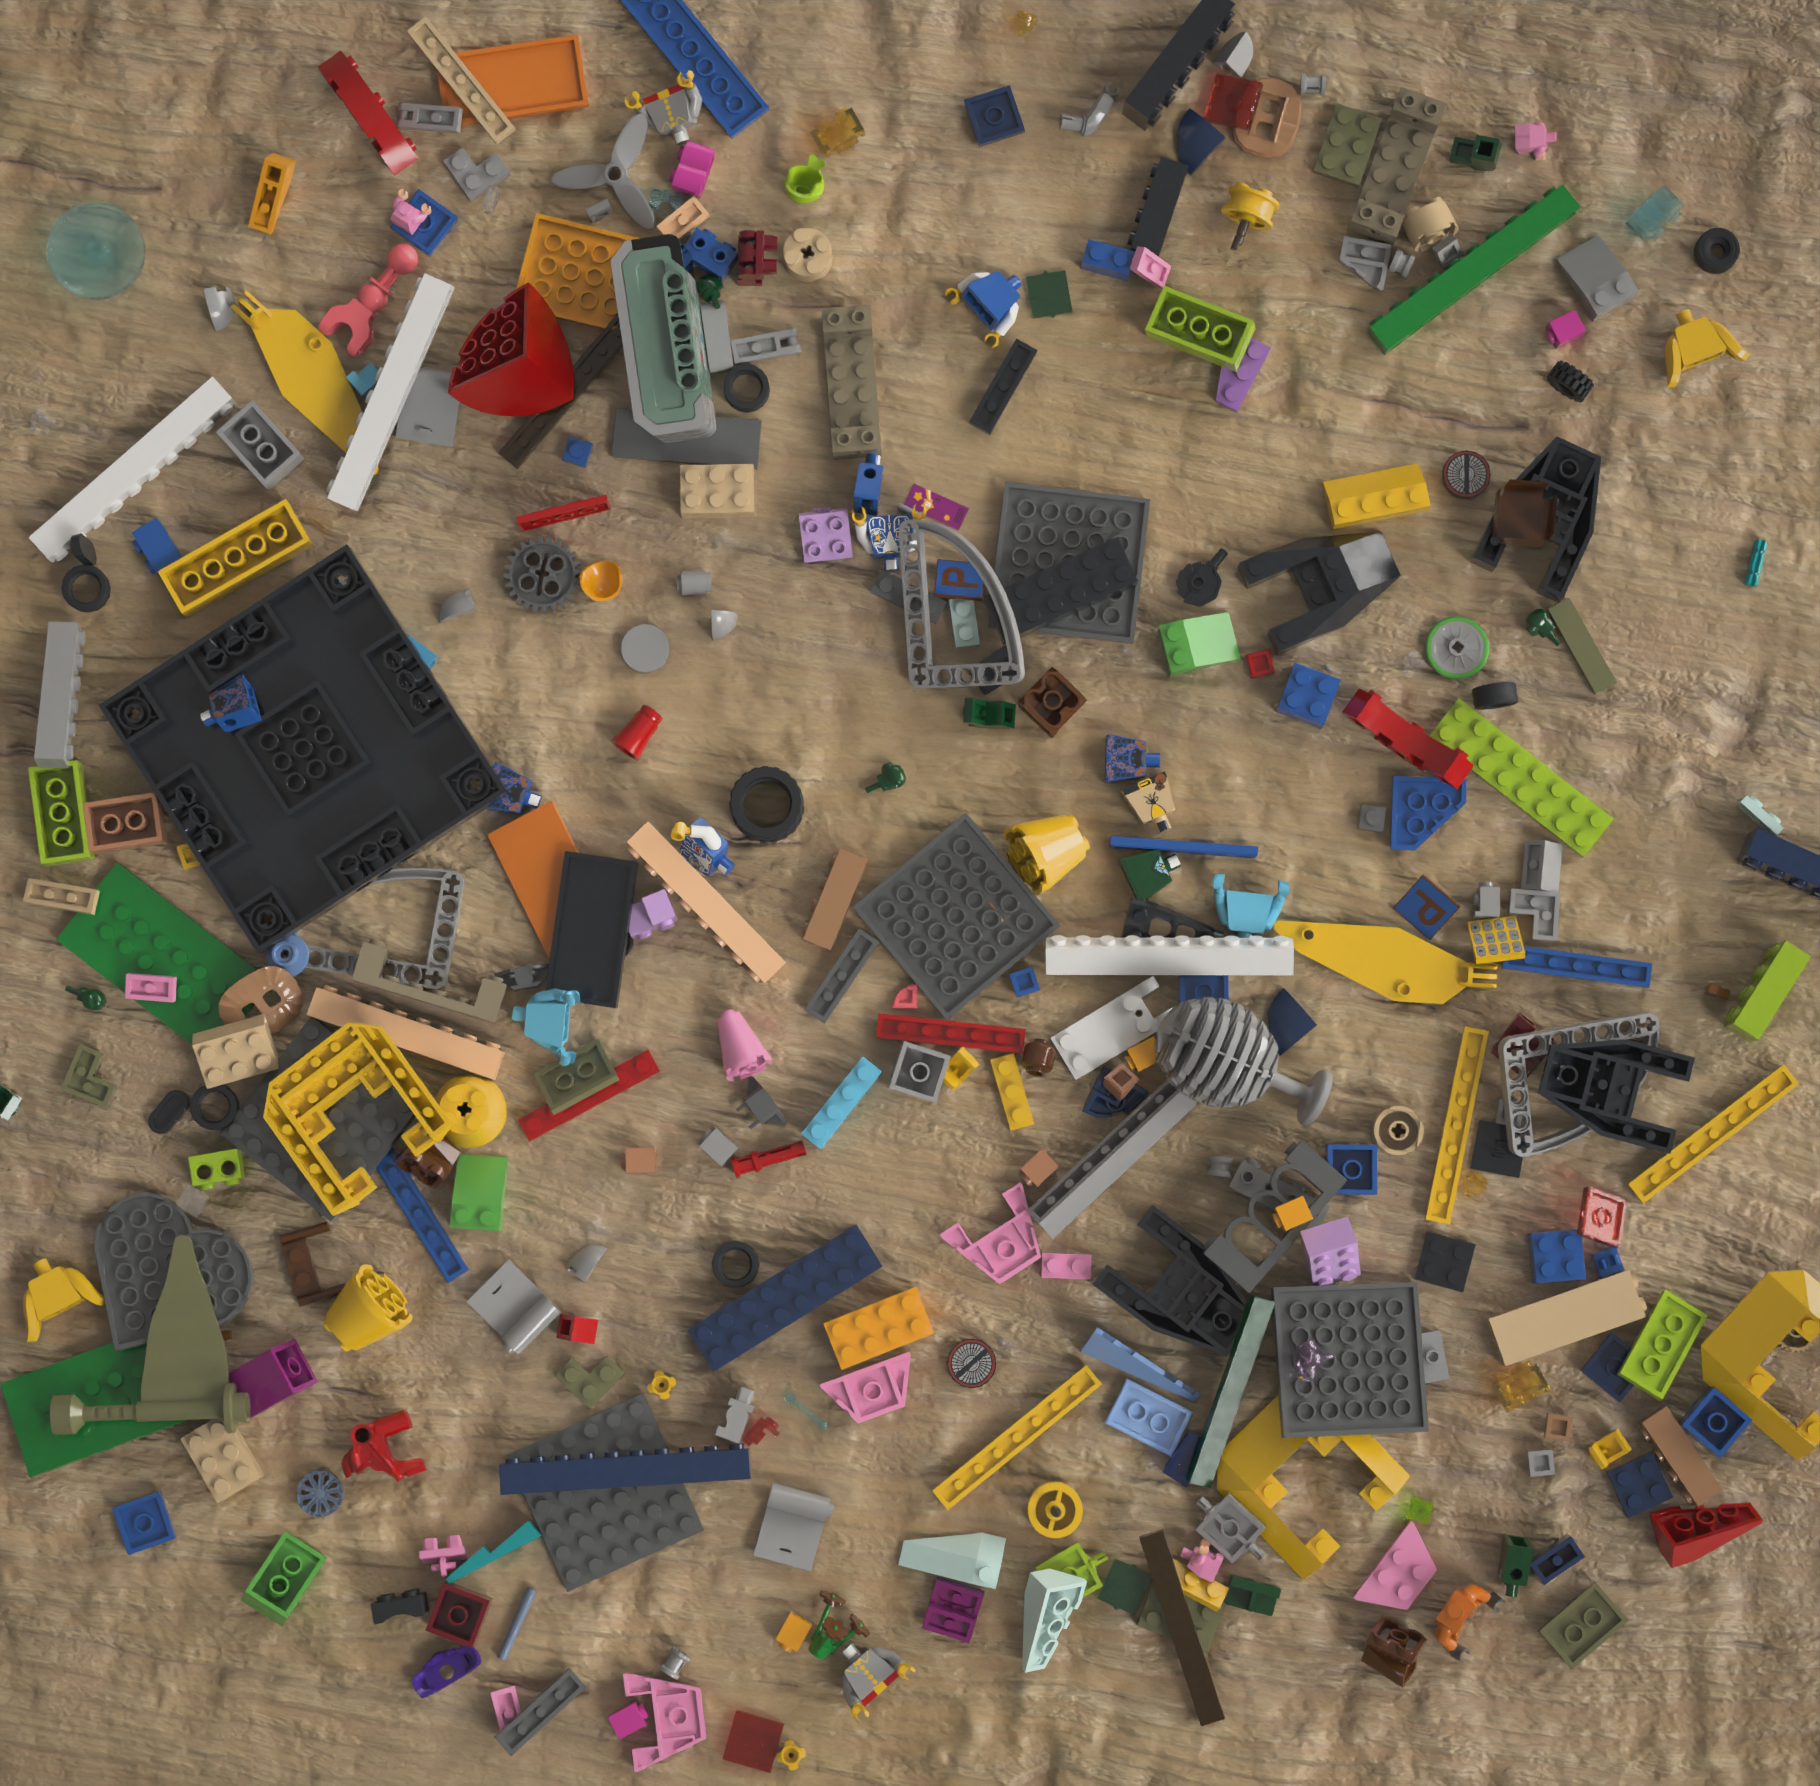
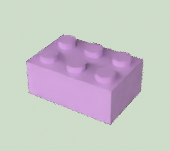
M1348 1216L1300 1231L1304 1265L1312 1286L1333 1285V1283L1342 1280H1353L1358 1275H1361L1358 1243Z

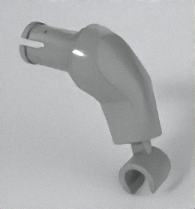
M1111 82L1105 85L1103 93L1099 95L1091 109L1082 117L1061 114L1059 129L1080 132L1082 136L1091 135L1107 117L1114 102L1113 97L1120 91L1119 87L1116 88L1114 93H1110L1108 87Z

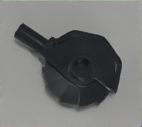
M1220 548L1214 557L1205 564H1201V562L1189 563L1183 570H1180L1176 585L1179 590L1177 591L1178 594L1184 598V603L1202 607L1217 598L1222 581L1217 569L1228 555L1223 548Z

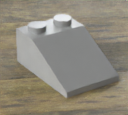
M1599 235L1556 259L1592 322L1634 299L1639 293L1627 270Z

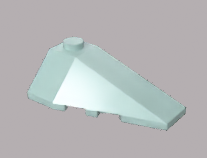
M981 1532L904 1540L898 1565L996 1589L1006 1538Z
M1053 1569L1030 1572L1024 1594L1022 1670L1025 1673L1045 1669L1058 1645L1057 1637L1062 1628L1067 1629L1070 1624L1068 1617L1073 1608L1078 1609L1081 1604L1087 1583L1084 1578Z

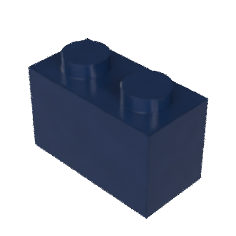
M1565 1534L1533 1556L1530 1569L1539 1583L1545 1585L1585 1558L1573 1538Z

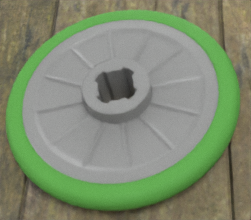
M1453 616L1445 618L1433 626L1426 639L1425 651L1428 662L1437 673L1449 679L1460 680L1475 675L1483 668L1489 655V642L1486 633L1475 621L1466 617ZM1455 643H1458V645L1462 647V650L1459 653L1452 649V646Z

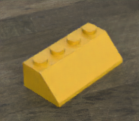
M1418 463L1322 482L1332 530L1426 512L1431 506L1426 482Z

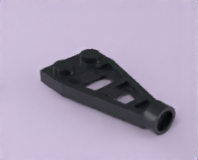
M1132 898L1130 899L1121 938L1135 935L1139 938H1150L1149 929L1151 921L1154 918H1160L1171 925L1170 933L1163 936L1164 938H1175L1179 925L1193 928L1195 930L1193 938H1200L1206 935L1214 938H1224V931L1214 929L1157 903Z

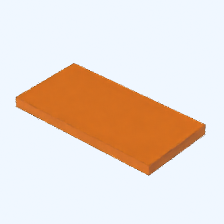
M578 34L456 53L508 119L589 107ZM437 71L442 106L460 107L463 109L461 126L479 124Z
M550 801L487 834L549 960L565 851L579 853L554 801Z

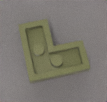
M79 1044L60 1090L108 1108L117 1085L95 1077L104 1053Z
M606 1356L590 1374L572 1357L555 1377L585 1405L592 1409L625 1372Z

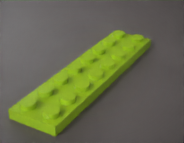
M1460 698L1457 699L1429 735L1453 750L1459 748L1467 753V759L1474 765L1471 769L1474 774L1582 858L1614 819Z

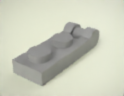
M398 103L397 111L400 112L399 119L396 120V127L398 129L460 133L463 109L460 107ZM410 113H413L412 120H409Z
M787 329L730 340L735 366L801 354V346L797 343V337H799L797 329ZM780 340H787L788 347L781 348Z

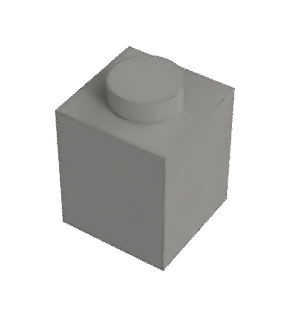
M717 1128L714 1131L707 1130L700 1138V1141L703 1143L699 1147L722 1167L739 1149Z

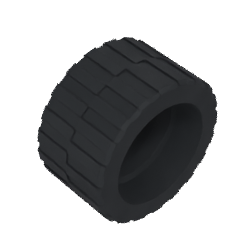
M756 767L749 772H745L734 784L735 786L731 790V799L729 801L731 815L736 826L749 839L760 841V843H775L786 839L791 833L793 834L797 826L800 825L802 815L804 814L802 791L797 781L786 771H782L777 767ZM762 782H772L780 785L787 792L790 799V810L783 822L774 827L765 828L755 825L748 819L744 811V800L748 791L753 786Z

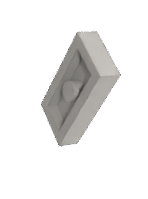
M1440 1330L1421 1333L1425 1384L1450 1379Z

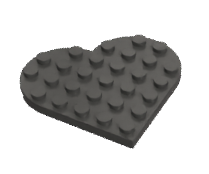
M134 1194L121 1199L107 1210V1214L97 1227L94 1248L115 1351L118 1352L147 1344L152 1316L165 1285L174 1240L179 1235H187L192 1239L197 1263L208 1289L219 1326L233 1319L246 1305L253 1286V1269L246 1251L236 1240L212 1229L193 1230L190 1219L183 1209L173 1201L157 1194Z

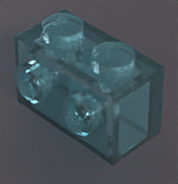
M1663 184L1629 217L1625 224L1645 243L1651 238L1656 241L1665 232L1663 227L1668 222L1673 224L1682 215L1680 210L1684 203Z

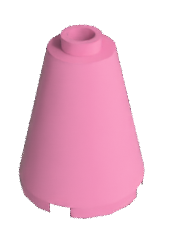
M727 1010L720 1014L717 1025L724 1074L727 1080L734 1081V1076H740L741 1080L764 1071L767 1062L770 1065L772 1064L771 1056L740 1012Z

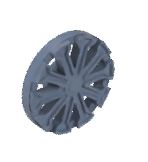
M316 1470L308 1473L302 1478L297 1488V1501L301 1509L314 1517H325L334 1513L340 1507L344 1497V1489L340 1479L335 1474L326 1470ZM316 1474L319 1476L318 1484L314 1479ZM327 1475L329 1480L324 1484V1476ZM309 1480L312 1487L305 1485V1481ZM336 1482L337 1487L330 1489L329 1486ZM301 1490H306L310 1494L302 1495ZM338 1492L339 1497H333L331 1493ZM312 1498L307 1505H304L303 1500ZM328 1500L335 1503L333 1508L328 1503ZM316 1503V1511L313 1512L311 1507ZM322 1503L326 1509L325 1513L321 1512Z

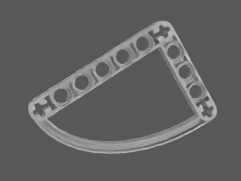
M920 519L903 521L899 526L898 532L908 671L912 686L918 689L1009 685L1022 681L1025 676L1019 630L1007 595L988 561L965 537L945 525ZM907 528H915V533H907ZM924 532L933 534L954 546L978 572L998 612L1005 636L1009 662L933 665ZM907 541H917V544L907 545ZM911 548L918 552V558L915 562L910 561L907 556ZM912 573L918 574L920 582L916 587L911 585L909 581ZM914 597L919 598L922 603L918 611H915L911 606V601ZM915 622H920L923 625L921 635H916L913 632ZM918 646L925 650V656L922 660L917 659L914 653ZM925 663L924 667H916V664ZM987 667H991L995 672V677L992 681L987 680L984 676V671ZM965 668L972 672V679L969 682L964 681L961 676ZM942 669L949 673L947 683H943L939 679V673ZM1011 669L1017 671V675L1013 677L1012 675L1002 676V671ZM917 675H925L926 680H918Z
M435 868L393 869L368 886L403 880L441 881L427 965L386 959L385 964L393 965L394 974L392 976L400 979L399 984L408 985L409 981L405 978V973L409 968H416L419 976L413 983L422 985L425 989L440 990L446 986L465 887L464 877L456 871ZM453 876H456V880L460 881L459 885L454 886L453 891L454 894L458 893V898L451 895L444 896L445 891L450 893L451 885L447 883V880H451ZM446 900H453L456 904V908L452 913H445L442 909V905ZM440 925H450L451 934L448 937H441L438 934ZM300 929L293 935L299 936L302 929ZM308 946L309 955L314 951H318L322 956V960L318 965H311L308 960L305 968L353 976L359 954ZM438 948H444L447 951V957L442 962L434 959V951ZM341 955L346 959L344 968H334L333 959L336 956ZM423 969H426V975L434 976L435 972H439L442 982H437V985L433 986V981L424 979L425 984H420L423 979Z
M1638 1012L1503 1038L1498 1045L1509 1150L1520 1157L1531 1156L1561 1147L1593 1131L1579 1121L1552 1135L1533 1140L1525 1058L1548 1054L1549 1046L1552 1045L1551 1039L1556 1033L1561 1035L1562 1040L1560 1044L1579 1043L1574 1040V1034L1579 1029H1582L1584 1032V1038L1581 1042L1643 1037L1642 1044L1658 1048L1659 1020L1657 1016L1649 1012ZM1647 1019L1650 1020L1647 1028L1636 1025V1023H1645ZM1623 1021L1629 1023V1029L1625 1034H1621L1619 1031V1026ZM1605 1025L1607 1029L1606 1035L1603 1038H1598L1596 1034L1598 1027ZM1536 1037L1539 1041V1046L1536 1050L1531 1051L1529 1049V1041ZM1511 1044L1516 1046L1521 1045L1522 1049H1512L1511 1053L1507 1051V1048H1509ZM1517 1066L1519 1070L1518 1076L1510 1079L1508 1075L1509 1069ZM1643 1071L1639 1088L1649 1072ZM1519 1090L1521 1092V1099L1519 1102L1513 1103L1511 1095L1514 1091ZM1521 1114L1524 1122L1520 1127H1515L1513 1120L1516 1115ZM1521 1141H1524L1525 1145L1521 1146V1149H1518L1517 1145H1519Z

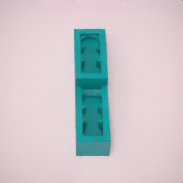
M528 1520L494 1551H491L487 1545H484L445 1580L450 1584L542 1536L541 1531L531 1520Z

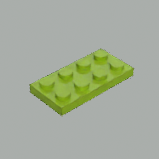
M1666 1289L1663 1290L1617 1375L1657 1400H1663L1703 1326L1707 1315Z

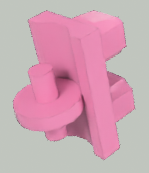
M460 1535L447 1537V1548L439 1549L437 1538H426L423 1541V1551H419V1558L422 1560V1564H431L432 1572L441 1571L442 1578L448 1577V1570L457 1569V1561L468 1560Z

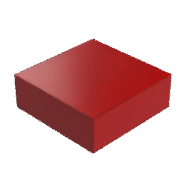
M1270 649L1245 655L1251 679L1275 674Z

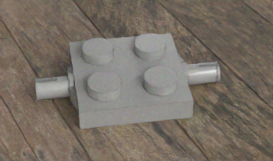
M1230 1492L1214 1506L1203 1496L1200 1497L1195 1504L1206 1512V1516L1196 1527V1531L1232 1563L1247 1551L1260 1561L1266 1552L1256 1545L1255 1542L1257 1537L1266 1528V1525Z

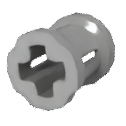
M1301 73L1300 95L1318 93L1320 96H1325L1326 74L1306 76L1305 73Z
M673 1646L669 1658L659 1668L667 1675L678 1680L680 1677L679 1672L684 1664L691 1660V1657Z

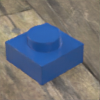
M569 436L562 461L586 468L593 444Z
M1033 966L1009 974L1017 998L1040 990Z

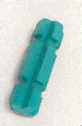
M1756 539L1753 543L1752 550L1754 552L1750 555L1747 568L1748 574L1744 580V585L1756 587L1760 578L1758 575L1761 574L1765 558L1763 553L1766 552L1768 543L1764 540Z

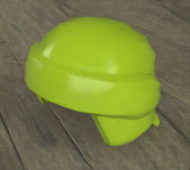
M810 154L807 166L795 165L789 168L784 180L786 195L798 204H809L818 200L823 194L825 187L821 169L826 165V162L824 160L818 161L814 154Z

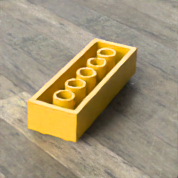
M284 499L159 570L158 573L181 614L188 618L313 547L314 544L287 499Z

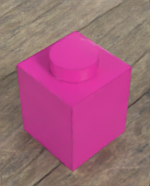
M1573 310L1549 322L1546 326L1547 331H1545V335L1549 343L1554 344L1556 349L1582 337L1586 329L1576 310Z
M634 1701L610 1714L608 1719L620 1740L646 1726L648 1723L646 1718L649 1715L643 1704L638 1705L637 1701Z

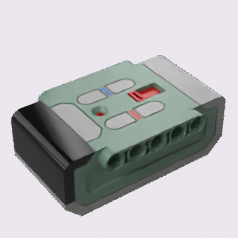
M673 234L624 241L611 259V268L634 422L664 443L710 437L715 433L717 424L699 293L696 287L691 252Z

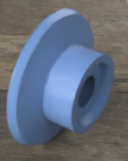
M291 935L267 951L268 966L280 967L294 977L301 973L308 963V946L299 936ZM289 951V956L284 959V952Z

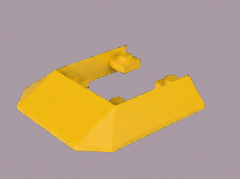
M348 1022L269 1082L263 1118L332 1216L359 1205V1201L378 1188L363 1167L358 1168L343 1180L318 1145L319 1141L336 1129L324 1111L351 1090L363 1083L372 1097L377 1098L392 1085L396 1088L419 1120L416 1125L401 1135L416 1157L436 1142L440 1143L453 1125L382 1026Z
M1804 1269L1767 1272L1700 1345L1703 1381L1710 1387H1715L1752 1419V1423L1795 1460L1817 1449L1816 1445L1820 1442V1416L1814 1410H1811L1795 1426L1764 1400L1761 1395L1776 1379L1760 1364L1792 1329L1809 1343L1820 1333V1283Z
M1277 1395L1225 1446L1217 1468L1216 1489L1223 1497L1230 1492L1266 1525V1528L1260 1535L1304 1580L1323 1566V1563L1341 1546L1323 1528L1304 1545L1271 1510L1288 1493L1272 1474L1303 1443L1308 1440L1325 1457L1342 1441L1375 1475L1358 1492L1375 1511H1378L1394 1494L1396 1495L1410 1475L1371 1435L1281 1438L1279 1398Z

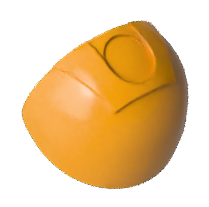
M598 561L586 566L580 573V584L584 593L590 599L599 602L615 598L622 587L620 566L612 561Z

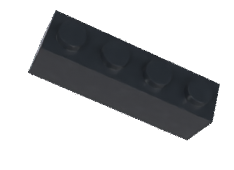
M1163 157L1160 158L1159 164H1153L1150 177L1154 179L1151 187L1146 186L1142 199L1146 200L1144 209H1138L1135 222L1139 224L1136 232L1131 230L1127 245L1131 246V251L1135 252L1137 246L1145 247L1159 257L1188 171V165Z

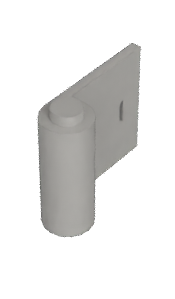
M420 367L399 415L395 438L448 447L454 446L460 402L448 393L451 372Z
M509 1259L467 1300V1303L502 1336L504 1340L502 1346L510 1354L516 1352L519 1355L561 1313L559 1308Z
M773 1482L753 1556L811 1572L825 1518L831 1519L834 1504L830 1503L831 1498Z

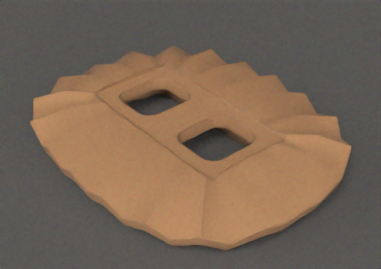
M1259 78L1249 83L1245 87L1235 109L1232 128L1235 144L1245 153L1253 154L1256 157H1264L1266 159L1281 157L1290 149L1299 129L1303 107L1300 93L1291 84L1274 78ZM1268 99L1279 103L1277 114L1273 115L1263 112L1262 107L1265 100ZM1259 122L1272 125L1273 129L1270 137L1256 134L1255 130Z
M277 966L263 967L237 981L223 994L219 1002V1015L225 1025L247 1019L242 1012V1008L249 1003H254L260 1011L259 1015L265 1014L272 1035L289 1025L294 1018L299 1016L300 1010L304 1005L303 992L298 986L297 981L288 971ZM274 989L281 1000L273 1006H268L263 999V995Z

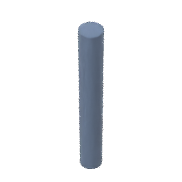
M527 1588L497 1655L498 1658L507 1659L537 1592L536 1590Z

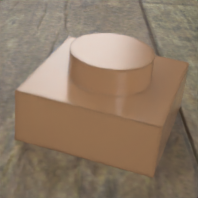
M1547 1413L1544 1438L1570 1442L1573 1417Z

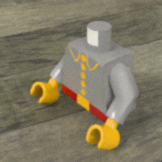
M691 70L687 72L688 79H685L680 72L677 77L678 85L643 98V103L639 102L640 95L636 91L632 92V96L636 99L634 102L625 96V105L628 108H634L636 114H644L647 118L648 126L656 133L666 136L673 134L676 145L685 144L687 140L690 141L686 129L697 124V117L701 109L702 97L696 84L692 82L694 73Z
M853 1643L847 1646L841 1654L850 1664L843 1670L844 1675L841 1681L844 1697L851 1708V1714L854 1719L860 1722L857 1716L861 1711L868 1717L869 1712L864 1706L869 1704L899 1676L908 1681L909 1679L905 1676L906 1670L910 1669L915 1673L916 1669L907 1664L892 1650L875 1647L874 1649L868 1647L861 1654Z

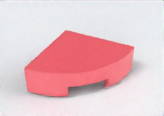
M911 984L900 990L894 998L892 1008L917 1009L918 985Z

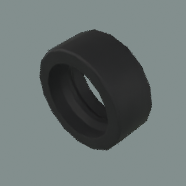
M738 365L729 371L724 380L725 398L730 406L737 411L745 413L757 411L764 406L769 398L770 387L768 378L763 370L755 365ZM741 375H753L760 382V394L751 402H742L733 394V383Z
M82 564L73 567L66 573L62 580L61 590L63 598L71 607L80 612L90 613L98 611L107 603L111 587L109 579L101 570L92 565ZM85 574L94 576L100 584L98 597L88 603L76 600L72 593V585L75 579Z
M204 1085L193 1094L190 1102V1112L194 1121L201 1127L209 1130H222L229 1126L239 1111V1100L236 1094L224 1085L209 1089ZM212 1092L223 1094L229 1102L227 1115L219 1121L207 1120L202 1115L200 1109L202 1099Z
M740 1241L727 1242L720 1246L713 1256V1273L717 1280L725 1286L732 1288L746 1286L753 1281L758 1273V1255L747 1243ZM737 1249L743 1251L749 1257L750 1269L744 1277L732 1279L722 1271L721 1261L727 1252Z

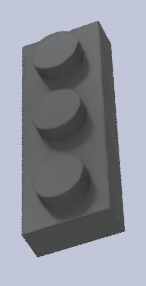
M881 570L870 593L904 609L902 579ZM928 593L930 622L936 624L947 601ZM914 597L911 601V606L915 611L920 610L922 603L919 598Z

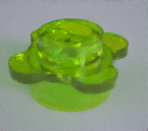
M1417 1496L1410 1499V1510L1406 1512L1407 1519L1410 1521L1418 1520L1423 1525L1430 1522L1431 1510L1434 1509L1433 1502L1430 1500L1422 1501Z

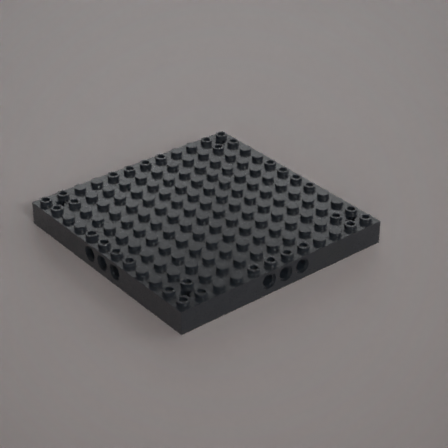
M347 544L99 705L254 949L260 954H264L277 943L287 939L510 793L360 560ZM340 575L348 577L345 579L347 582L345 585L337 584L340 581L338 579ZM243 674L254 688L262 721L231 732H224L217 722L206 727L200 714L211 709L210 693L238 675ZM134 709L141 711L139 719L131 717L134 715L132 712ZM473 779L481 782L478 785L480 787L478 791L469 789V786H471L470 782ZM266 914L269 916L273 915L271 925L263 923Z

